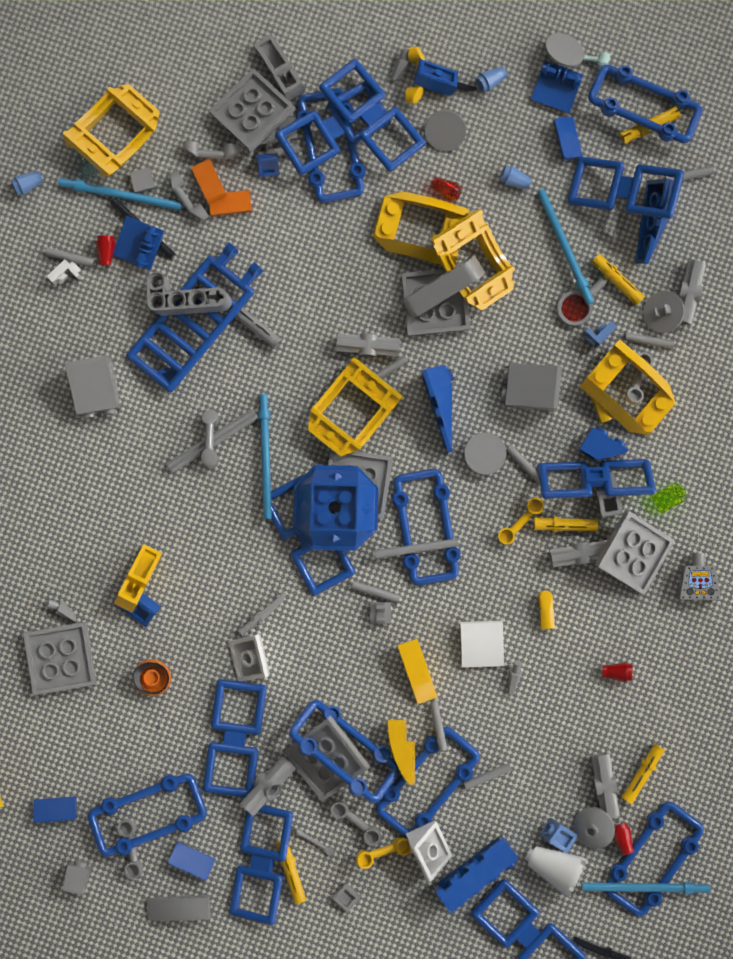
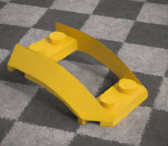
M129 84L121 85L120 88L112 89L109 87L100 100L75 122L73 127L67 132L64 131L62 136L68 148L72 146L100 171L99 176L109 177L129 160L155 132L160 111ZM115 103L119 104L144 127L116 156L88 132Z
M403 191L384 196L372 236L377 243L381 244L385 252L401 254L442 265L436 250L394 240L404 203H409L445 213L440 233L466 217L465 213L469 212L468 209L439 199ZM459 248L450 254L454 264L459 258L457 257Z
M481 209L465 213L466 217L438 235L433 234L431 241L445 272H448L456 267L450 254L473 238L476 239L482 252L497 274L473 290H470L467 286L460 290L459 293L466 302L479 310H484L514 289L512 274L515 268L511 266L497 245L488 224H485Z
M621 340L613 346L579 387L610 413L626 431L642 435H649L676 404L667 381ZM628 362L633 364L659 389L657 394L635 419L604 392L606 387Z
M353 357L325 394L311 408L308 431L339 456L358 451L403 396L397 389H394L365 366L363 362ZM349 381L381 405V408L355 439L323 415Z

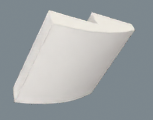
M460 622L462 667L504 666L503 622Z

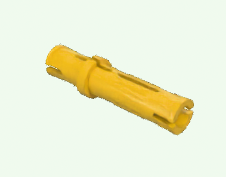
M674 106L648 120L663 125L680 119L681 115L679 111L676 112L678 108ZM635 123V126L620 132L619 137L621 140L624 139L622 143L626 145L639 137H646L647 133L652 132V130Z
M601 253L591 262L604 275L603 277L612 282L635 306L645 297L617 270L618 267L609 263Z
M553 516V518L534 517V531L551 530L553 533L558 531L597 532L598 520L558 518V516Z
M655 743L653 744L646 758L641 760L640 768L621 798L630 804L634 803L652 771L657 769L656 765L666 751ZM654 756V759H653L652 762L650 763V765H649V767L647 768L646 772H644V770H645L646 767L648 766L649 762L651 761L652 757ZM643 775V777H642L641 780L639 781L638 785L636 786L635 790L632 791L633 788L635 787V785L637 784L638 780L640 779V777Z
M277 841L275 845L279 852L280 841ZM288 845L286 860L283 862L279 861V864L283 866L293 903L300 904L305 902L307 898L305 897L295 865L296 858L292 855Z

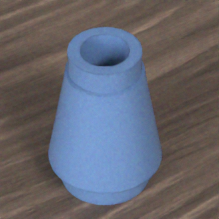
M503 66L481 72L475 78L476 85L481 92H489L507 78V72Z
M505 165L499 178L503 185L526 190L529 188L532 178L512 165L510 167Z
M39 171L14 176L15 179L11 180L17 196L25 195L44 182Z

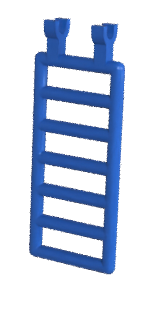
M228 242L217 259L213 256H208L180 289L191 290L197 282L205 288H218L204 276V273L212 266L244 292L237 302L232 299L231 309L223 318L216 312L204 313L218 324L210 334L186 314L174 315L204 340L198 349L195 350L164 324L170 315H159L127 353V358L167 392L175 390L254 295V289L250 285L262 274L263 270L255 262L250 265L242 278H239L225 265L239 252L230 242ZM198 298L196 305L201 304L203 301ZM183 299L177 300L176 306H178ZM157 330L191 356L184 366L180 365L150 340ZM144 346L177 372L170 382L137 356Z

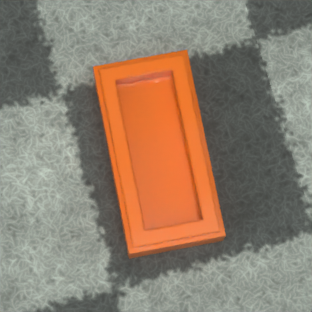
M210 159L191 167L208 204L227 195Z
M250 190L226 192V196L209 203L211 216L252 212Z

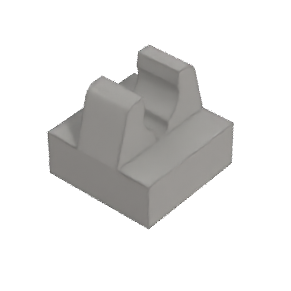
M370 602V623H391V602Z

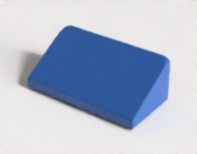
M420 59L414 77V84L447 96H452L457 88L458 72Z
M573 116L555 118L553 126L562 161L583 157Z
M142 593L133 613L123 608L121 609L146 627L161 606Z
M76 796L34 800L33 823L75 820L78 818Z
M177 842L168 864L206 881L216 859Z

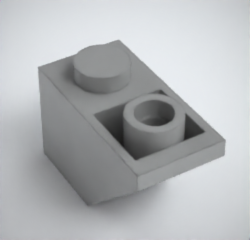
M611 473L613 488H618L615 475ZM595 487L600 518L623 514L620 496H607L604 487Z

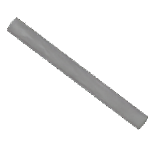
M458 539L374 550L375 559L458 547Z

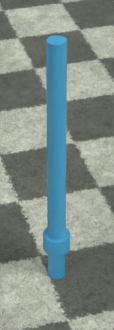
M59 178L58 186L74 189L75 192L83 193L86 191L178 211L182 209V203L88 184L84 180L76 179L74 181Z
M541 189L537 194L576 280V288L581 292L586 305L592 304L594 300L588 289L589 283L580 271L545 189Z
M259 394L260 410L258 411V420H260L263 518L272 519L269 420L271 417L270 410H268V394Z
M582 882V891L684 893V895H693V893H710V884H693V882H683V884Z

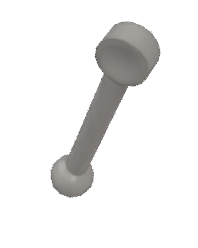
M300 828L295 830L296 836H301L325 850L327 855L333 854L334 850L331 846L326 847L303 833Z

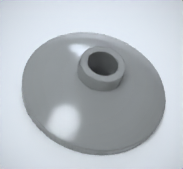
M585 808L577 814L574 820V831L578 835L577 838L589 848H604L614 838L615 826L613 820L605 811L599 808ZM589 828L594 829L595 833H592Z

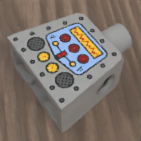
M692 553V566H682L677 599L721 600L715 566H705V553Z

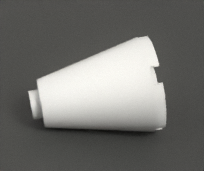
M538 846L534 850L530 848L525 859L529 861L528 867L568 898L571 897V893L574 891L583 871L582 868L587 862V859L580 856Z

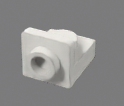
M65 259L47 275L55 285L57 283L62 284L67 280L70 271L78 279L82 278L78 273L81 269L73 261L68 263Z

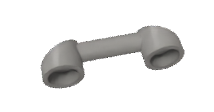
M183 141L182 149L195 158L229 160L240 154L241 146L237 144H224V151L199 150L198 142Z
M175 169L171 172L170 182L172 190L188 213L203 221L207 219L209 215L199 203L194 207L181 189L185 182Z
M646 352L638 354L649 365H652L653 358L650 354ZM633 365L635 375L631 388L625 394V400L632 405H638L644 398L642 390L639 389L643 373Z
M207 410L202 414V421L205 424V450L201 454V461L207 468H214L219 462V457L213 450L214 427L219 423L220 418L214 410Z
M345 801L333 803L331 814L334 818L342 819L345 817L365 833L364 840L368 845L375 846L380 842L381 832L379 828L367 825L349 810V806Z
M125 819L118 824L117 830L121 836L131 840L135 838L134 833L137 830V825L134 821ZM134 847L131 853H129L130 863L124 869V873L129 879H136L143 872V864L138 860L137 850Z

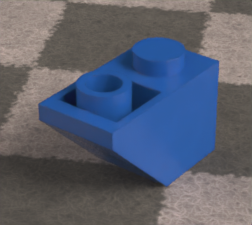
M597 427L596 429L591 428L578 451L597 461L626 454L629 449L625 447L626 443L618 438L611 439L607 436L608 432Z

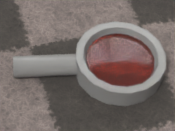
M601 277L589 288L592 297L607 284L604 278ZM569 291L558 301L557 314L566 325L580 326L587 322L592 315L593 306L592 304L586 305L580 291Z

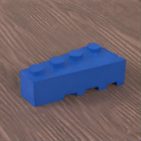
M500 835L434 885L435 892L452 914L472 896L478 894L484 886L499 878L501 872L514 867L517 864L516 860L519 858L505 838Z

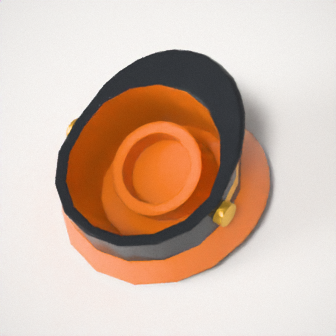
M147 659L136 667L133 673V682L140 693L147 696H157L164 693L170 686L171 673L169 668L161 661Z

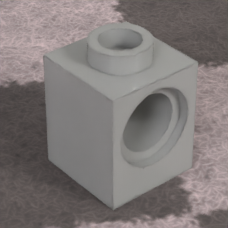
M82 860L70 862L67 866L62 890L83 895L87 889L92 866H88L87 862Z

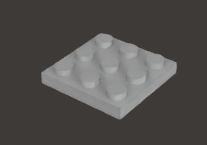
M253 68L209 112L239 142L252 152L296 108Z
M445 270L402 273L404 298L445 274ZM459 292L415 318L411 316L405 306L408 336L470 330L468 302L464 300Z
M331 449L328 465L358 466L379 488L378 519H384L393 457L357 451L339 456ZM332 502L329 509L331 512L339 513L341 505L339 502Z
M625 510L598 557L595 566L640 594L645 595L675 540L635 514Z
M87 622L23 633L33 695L97 684Z
M331 715L303 736L304 739H314L317 743V749L352 778H356L370 767ZM293 743L283 751L322 802L346 785L344 781L313 756L302 755L299 752L298 744Z

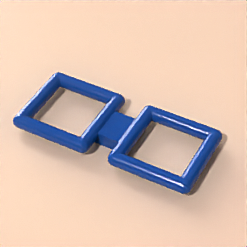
M352 59L320 84L319 89L347 123L351 124L360 118L367 128L360 132L359 136L387 171L392 172L425 146V140L397 107H392L384 113L377 105V103L385 98L386 94L357 59ZM355 69L375 95L350 113L330 87ZM395 117L415 143L394 160L390 161L370 135Z
M363 81L337 97L344 103L365 91L369 99L375 93ZM330 101L327 103V107L333 115L330 118L322 121L317 111H311L275 133L276 139L300 175L307 173L339 154L340 148L335 140L344 134L353 145L362 140L359 136L360 132L357 134L353 133L347 121ZM381 101L377 103L382 111L386 113L387 111ZM392 119L389 120V121H388L386 124H384L382 127H380L378 130H380V129L384 128L385 126L389 125V124L391 123ZM313 121L330 149L303 165L285 136Z
M589 157L578 158L567 200L570 205L613 210L616 198L626 199L625 210L627 213L666 219L673 218L684 177L683 170L639 164L636 166L634 177L622 176L625 167L623 162ZM585 166L615 169L607 201L577 197ZM643 173L674 177L666 210L635 205Z
M648 459L602 461L600 467H588L584 461L540 463L537 466L541 495L544 499L591 497L593 494L592 487H604L607 496L653 495L656 493L651 464ZM643 467L647 486L613 488L609 469ZM580 470L583 489L549 490L546 471Z
M300 475L272 490L271 500L294 489V485L304 475ZM271 502V520L283 540H287L296 535L302 545L293 550L290 555L311 595L315 596L355 574V569L345 550H335L345 571L315 585L300 557L313 549L293 527L286 530Z
M224 679L217 681L211 727L215 730L225 731L224 743L211 742L208 745L203 783L204 792L246 797L254 788L259 751L255 747L245 746L246 734L259 735L261 733L267 690L265 685ZM224 688L258 692L253 726L220 722ZM216 751L250 755L245 789L212 785Z
M263 805L258 811L259 813L284 818L279 852L249 845L254 816L246 811L240 851L251 854L252 857L250 867L239 865L236 868L229 913L235 917L272 926L276 922L283 880L280 874L272 873L274 860L280 862L286 860L293 812ZM244 875L273 882L268 916L238 908Z
M502 879L471 912V916L504 948H508L516 939L525 947L517 959H528L550 934L575 956L574 959H586V955L553 923H548L541 932L532 924L539 915V910L507 879ZM504 889L529 912L507 937L482 915Z

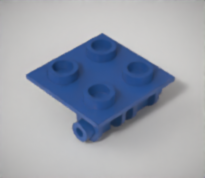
M544 61L531 100L570 113L584 74Z
M126 216L113 255L132 262L137 267L151 270L164 230Z

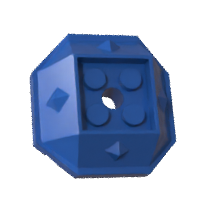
M315 465L294 485L293 528L313 550L356 551L378 530L379 488L358 466ZM332 502L340 503L341 510L339 513L333 514L330 512L329 507Z

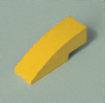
M143 544L114 601L115 605L133 613L162 555L161 552Z
M415 638L398 644L397 646L417 703L420 704L438 698L418 639Z
M388 720L389 740L395 761L407 783L415 785V742L407 741V720Z

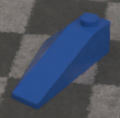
M667 178L647 180L643 207L666 210L673 180ZM641 216L635 264L649 263L669 219Z
M446 365L422 370L421 377L448 454L452 452L451 381H454L451 369H447Z

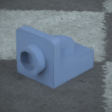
M612 321L608 324L603 323L595 331L598 335L594 334L587 327L583 332L585 335L584 339L591 346L596 345L599 347L616 329L617 325Z
M553 818L548 820L540 833L542 838L566 853L569 852L578 837L575 832L561 825Z

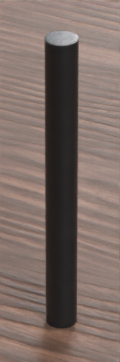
M117 198L112 199L110 204L125 218L129 216L141 221ZM161 240L159 249L170 260L173 259L176 253Z

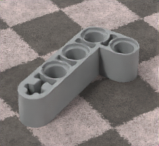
M472 255L459 263L455 268L404 298L402 302L411 316L415 318L480 279L485 274V271L475 255Z
M153 272L147 278V305L155 314L160 316L221 312L228 310L232 304L231 297L222 288L171 291V284L162 273ZM162 280L161 286L156 288V283ZM204 297L203 302L196 305L197 299ZM183 299V303L180 306H176L177 300ZM163 300L162 305L156 308V303Z

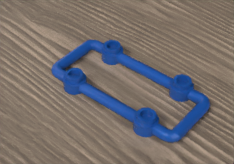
M608 64L601 66L588 94L590 103L600 107L601 112L605 116L612 117L616 114L657 132L659 138L665 142L675 140L680 143H688L692 139L702 115L701 105L690 100L688 92L680 90L674 93L633 75L632 69L627 65L619 68ZM606 73L614 75L615 80L619 84L625 85L630 82L667 98L678 109L687 107L694 110L685 135L678 133L673 123L660 125L619 107L618 101L615 98L610 97L602 100L596 97Z
M340 88L331 89L336 96L344 93ZM322 91L304 94L298 99L299 113L296 116V120L309 113L306 102L327 98ZM348 101L343 103L350 113L354 111L353 106ZM313 121L301 127L309 161L316 158L310 127ZM348 123V125L350 126V128H351L352 131H353L352 123H351V124ZM348 139L347 143L352 163L349 168V175L355 180L356 189L324 195L322 186L325 183V177L317 166L311 170L308 181L315 190L316 198L322 203L358 197L364 192L363 178L365 177L366 169L359 161L356 144H351Z
M437 469L400 474L394 479L395 494L392 497V503L398 508L404 546L412 545L406 511L409 498L403 492L402 482L435 477L436 487L433 490V496L439 501L445 540L454 539L447 503L450 490L444 485L443 475ZM457 547L445 549L444 558L450 563L451 572L418 577L416 568L419 565V558L414 553L405 554L403 566L408 569L409 578L415 585L450 581L459 574L458 560L461 557V553Z
M319 700L311 701L290 727L289 736L299 745V752L304 756H313L349 785V792L353 796H362L367 801L376 803L381 800L399 775L400 769L396 761L391 758L390 750L385 746L377 747L341 718V712L335 706L328 707ZM316 708L323 713L324 720L331 715L340 728L372 753L375 763H385L392 769L374 794L367 790V784L363 779L352 778L317 749V743L314 739H304L297 733Z
M443 727L444 734L472 757L467 763L458 765L456 776L428 810L417 814L415 818L416 824L409 831L384 810L389 802H395L400 797L399 790L407 782L403 775L393 785L391 784L376 806L378 816L406 839H408L406 833L432 822L434 814L460 783L471 779L473 776L472 769L480 760L478 750L450 727ZM436 734L425 739L424 749L415 758V771L430 753L434 754L439 751Z
M186 773L177 777L167 775L162 779L161 783L118 799L106 798L102 805L91 809L87 817L99 853L102 856L110 857L118 853L120 855H128L134 847L178 830L180 832H188L194 824L206 818L207 810L195 777ZM188 782L198 814L191 817L182 815L173 824L131 840L121 838L116 842L115 846L106 848L96 816L103 813L108 815L115 814L121 806L164 790L173 792L178 788L179 784Z
M668 801L663 803L657 812L648 814L646 818L647 826L633 844L634 852L625 855L621 863L611 866V877L606 883H617L626 879L628 875L627 867L652 832L663 827V817L670 810L696 830L691 837H685L681 841L682 850L658 882L659 884H668L687 856L693 855L698 851V841L704 833L703 824L675 803ZM605 891L608 897L637 917L645 916L651 907L658 906L662 901V892H645V902L641 908H638L619 893Z

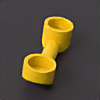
M413 46L409 48V61L411 64L416 63L417 70L419 60H425V57L419 47ZM415 85V87H408L406 89L405 98L407 104L419 102L423 95V87Z
M531 498L527 504L528 510L510 528L500 530L498 538L502 544L511 545L515 541V534L532 516L540 515L543 512L544 503L540 498Z
M398 837L390 845L369 852L360 850L356 855V864L362 869H368L373 865L375 858L393 852L406 856L412 849L408 839Z

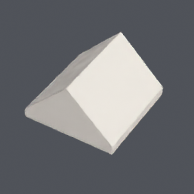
M261 634L228 641L238 681L253 680L270 675Z
M432 821L406 833L411 849L427 882H431L452 857L437 821Z

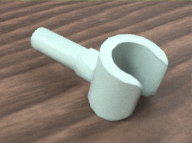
M601 52L599 57L584 55L583 61L594 62L599 66L607 65L610 61V54Z

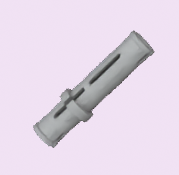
M244 308L235 316V318L256 334L255 337L261 338L273 349H276L282 342V338L273 333L266 323L262 324Z

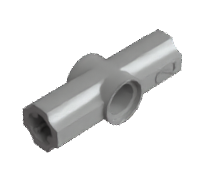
M689 259L677 294L683 301L685 308L684 318L681 322L684 325L692 324L696 305L699 303L703 286L701 284L706 263Z
M338 333L336 352L356 353L359 356L377 357V355L399 357L400 339L378 337L375 334L351 335Z
M608 540L577 543L569 547L549 550L552 568L571 564L592 563L598 559Z
M610 753L591 755L595 777L593 778L595 795L598 797L599 808L605 811L611 819L620 817L616 796L618 788L612 771Z
M282 756L267 773H261L254 781V788L241 801L240 805L254 816L268 799L273 800L280 794L282 790L281 785L296 768Z

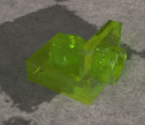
M675 481L651 495V498L662 514L683 503L687 499L685 496L687 493L685 488Z

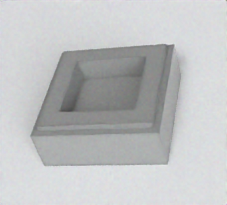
M150 167L130 172L135 193L156 189Z
M345 882L331 899L347 913L361 898V895Z

